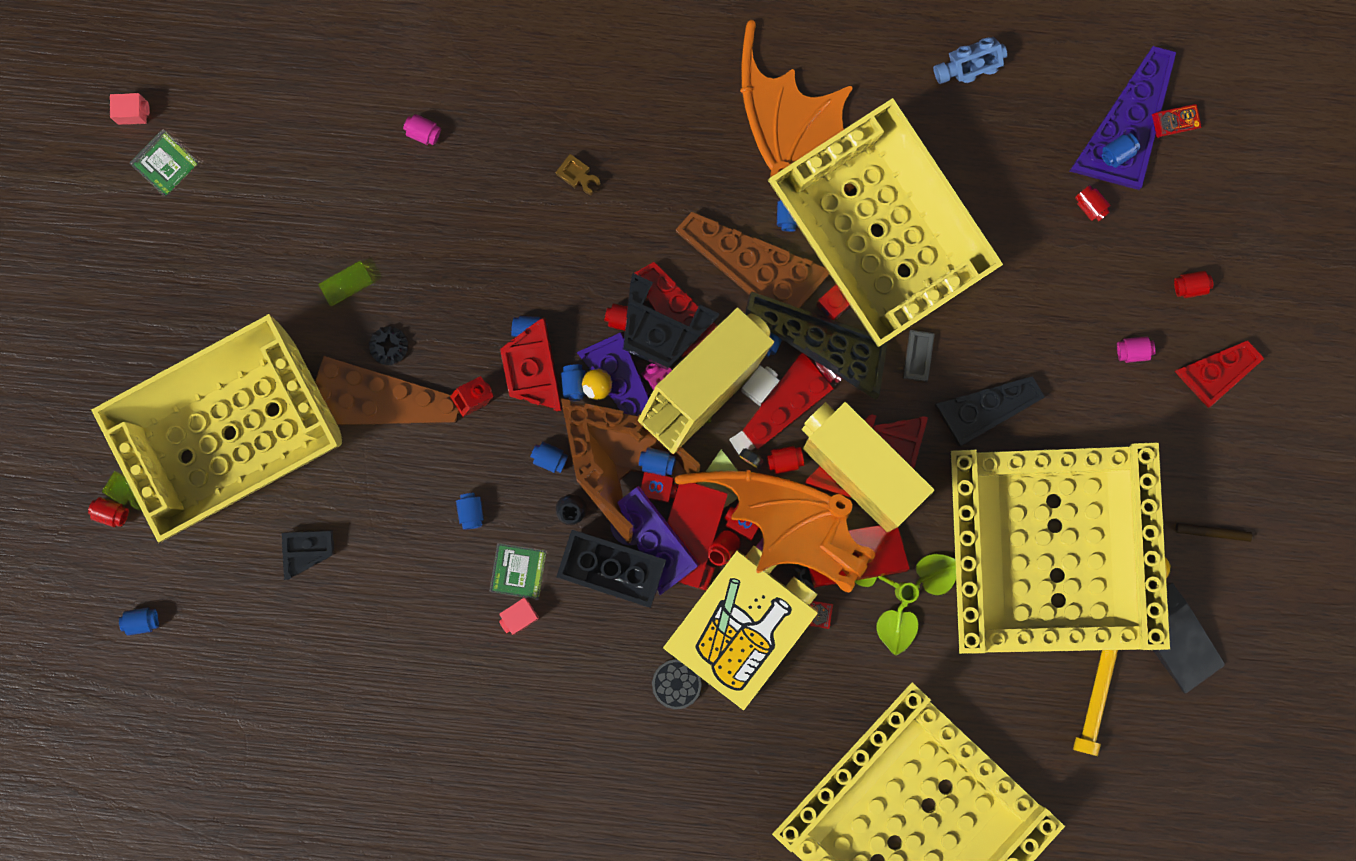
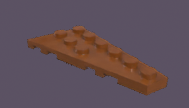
M326 356L323 357L315 381L337 425L456 423L459 410L449 394Z

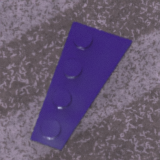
M618 333L578 351L577 354L586 363L589 370L602 369L611 376L612 388L609 396L616 403L619 410L624 411L625 414L641 415L649 400V395L631 353L623 350V334Z

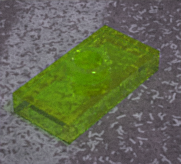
M358 261L318 285L329 305L333 306L372 284L373 281L363 263Z

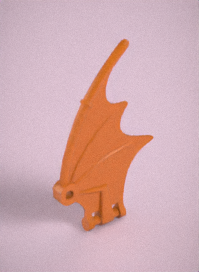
M749 20L746 24L741 65L742 88L740 92L743 94L745 110L758 149L771 170V178L844 130L842 110L847 97L852 91V86L821 97H807L796 86L794 69L778 78L766 77L759 71L753 58L752 46L756 23L754 20ZM846 184L844 192H850L855 186L853 184Z
M746 470V472H698L680 474L675 477V483L677 484L696 482L717 483L730 488L737 495L739 504L731 517L732 520L754 523L763 533L764 546L756 569L757 573H761L769 567L778 564H799L827 576L836 582L843 591L851 592L855 587V581L859 580L866 571L867 563L872 562L875 557V552L871 548L861 546L852 539L846 522L852 510V502L842 496V494H836L831 497L812 487L771 475L754 473L750 470ZM854 552H856V553L858 554L859 558L855 557V556L852 555V554H853ZM842 570L847 576L839 575L840 571Z

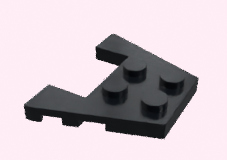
M633 273L630 280L623 350L668 370L716 321L719 313L699 304L690 326L680 323L643 305L653 282Z

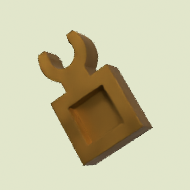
M571 154L556 171V175L576 189L581 184L584 192L588 195L593 194V191L587 187L590 182L600 185L598 177L587 175L590 171L589 167Z

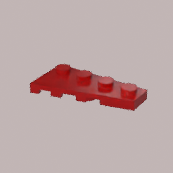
M801 353L742 432L753 446L759 450L834 388L804 353Z

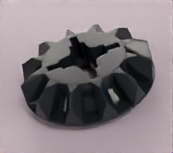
M392 326L380 327L379 330L372 333L369 342L370 354L381 364H396L407 353V338L397 328ZM390 338L391 343L398 347L389 348V352L386 355V349L379 344L386 343L387 339Z

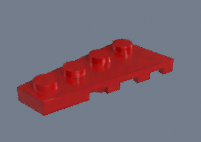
M655 262L635 272V274L653 282L646 297L653 310L690 326L698 306ZM713 323L683 353L682 358L692 352L717 325Z

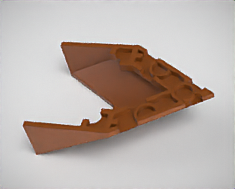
M561 399L576 480L629 544L632 541L633 525L623 516L618 505V501L623 498L620 480L631 471L644 474L642 471L643 466H639L641 452H646L647 447L670 451L637 421L640 414L634 416L625 414L621 410L586 403L585 405L571 403V400ZM680 447L674 454L671 453V455L676 456L673 474H666V476L673 477L675 480V477L680 474L698 473L700 471V464Z

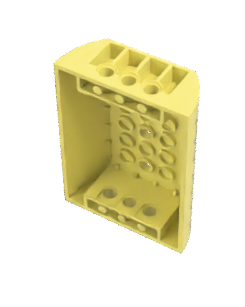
M893 98L768 179V182L878 347L1003 265ZM846 184H853L857 189L856 195H846L844 186ZM873 224L882 226V236L876 237L871 233V226ZM905 264L910 268V275L908 277H901L898 274L899 265Z
M269 314L91 409L158 542L167 540L342 444L340 429L322 398L297 346L283 327ZM273 403H277L279 413L273 417L269 416L268 407ZM233 426L236 430V435L233 439L227 440L224 435L225 430ZM185 450H190L193 454L192 460L189 463H184L181 459L182 453Z

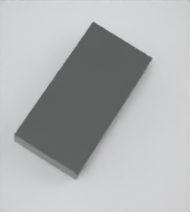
M909 331L903 379L928 382L935 333Z

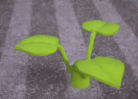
M940 554L923 557L916 565V572L920 579L915 584L909 582L898 584L885 576L878 577L895 587V595L902 601L898 612L894 610L885 611L879 617L876 625L879 638L892 654L898 655L906 650L917 634L918 620L916 616L911 612L902 611L907 607L908 603L917 600L919 585L923 582L924 590L933 595H942L948 592L956 581V559ZM877 577L856 580L855 583L863 587H870L875 583Z

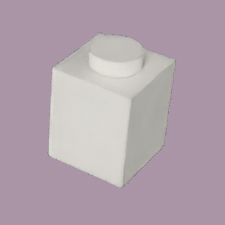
M759 366L742 387L741 392L761 406L779 383V380L776 378L778 374L768 366L765 369Z

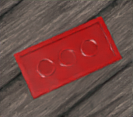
M696 483L679 484L667 523L700 565L678 582L695 588L700 587L708 561V549L714 541L728 493Z
M880 525L848 530L852 539L857 544L869 547L875 552L872 562L867 563V569L859 580L907 572L910 569L898 527L889 532H886ZM854 552V553L852 554V555H854L855 557L859 558V556H858V554H857L856 552ZM809 568L813 588L837 584L827 576ZM842 570L840 571L839 575L847 576Z

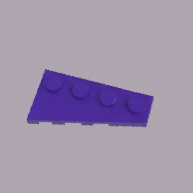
M639 486L618 501L623 516L633 525V534L639 551L666 560L657 588L659 595H662L700 565Z

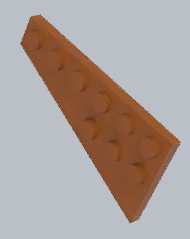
M691 212L676 228V232L749 295L752 291L801 308L830 275L825 267L812 263L813 261L800 258L789 253V251L757 238L744 235L735 229L732 230L722 226L718 222Z

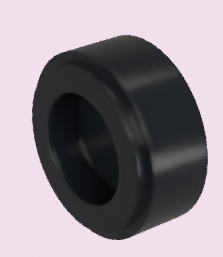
M743 448L738 455L757 469L764 462L760 456L747 448Z

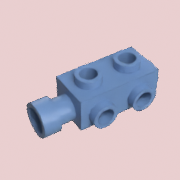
M994 37L983 38L978 43L969 46H961L956 51L949 53L950 63L945 64L943 62L933 67L936 80L939 84L950 81V78L955 76L959 82L969 83L974 81L979 74H994L998 71L999 67L1004 66L1003 58L1007 57L1004 44H1000Z

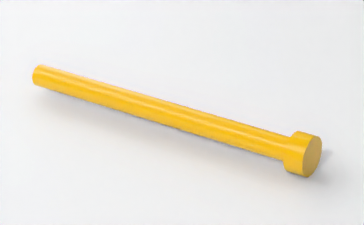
M1102 650L1081 738L1076 737L1073 750L1094 756L1099 755L1101 744L1096 743L1118 650Z

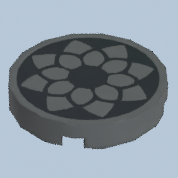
M678 659L669 660L660 665L654 673L652 680L653 693L657 700L665 707L683 709L693 704L698 698L701 690V678Z

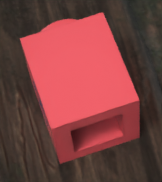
M139 93L110 94V118L118 125L147 124V116L150 114L149 103Z
M527 598L521 599L499 614L502 618L499 621L500 625L506 633L511 632L512 635H516L540 619Z

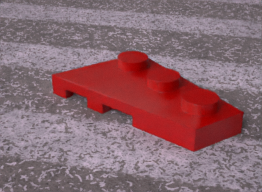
M1245 341L1174 372L1209 408L1264 358L1249 341Z

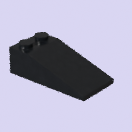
M571 530L556 577L651 608L666 560Z
M1166 583L1170 649L1153 650V652L1183 693L1186 694L1225 666L1186 600L1173 583Z

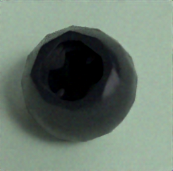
M570 494L560 498L555 508L558 519L566 525H575L581 522L587 512L583 499L577 495Z

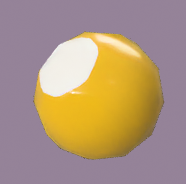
M602 369L588 371L582 380L583 392L589 398L595 400L604 399L609 395L612 388L611 376Z

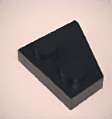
M333 530L282 532L284 580H288L334 555Z

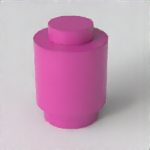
M414 114L412 117L408 116L403 127L406 130L407 137L425 145H435L441 132V128L437 126V123L417 114Z
M1148 336L1125 338L1123 341L1117 342L1118 359L1126 363L1151 360V355H1155L1154 341H1150Z

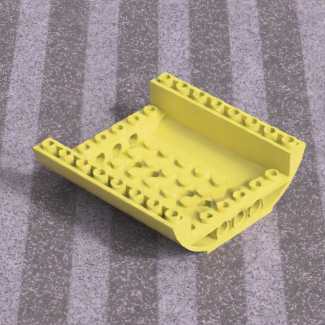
M1159 443L1131 444L1130 447L977 453V450L951 451L959 654L1170 649ZM1051 494L1059 496L1061 499L1060 506L1050 508L1046 503L1047 497ZM1051 519H1058L1061 522L1062 529L1060 532L1052 533L1049 531L1047 524ZM1055 568H1059L1064 572V579L1060 583H1055L1050 578V572ZM1055 593L1063 594L1066 599L1065 605L1061 608H1056L1051 603V597Z
M911 683L772 835L790 852H794L802 861H870L871 857L875 854H881L884 857V861H1034L1065 826L1049 810L1039 805L930 702L931 699L914 683ZM947 779L951 782L952 789L949 793L943 794L939 791L938 785L942 780ZM926 798H932L935 802V808L931 812L922 810L921 804ZM893 835L901 838V845L897 849H891L887 844L889 837Z

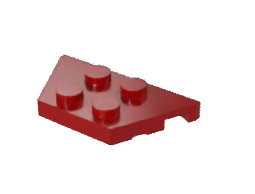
M544 317L501 347L500 352L510 397L528 400L532 404H541L554 408L553 410L561 411L563 408Z
M924 416L895 423L875 425L873 430L914 469L928 417Z

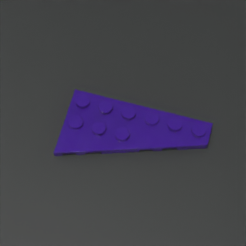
M1154 46L1150 49L1070 169V172L1137 190L1142 188L1156 134L1152 114L1162 110L1176 52ZM1123 134H1133L1140 144V150L1137 151V154L1117 168L1112 165L1108 166L1102 159L1103 147Z

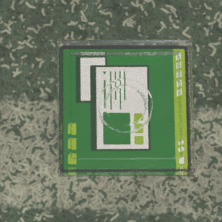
M163 129L130 162L165 197L199 163Z
M497 543L489 592L539 600L546 550Z

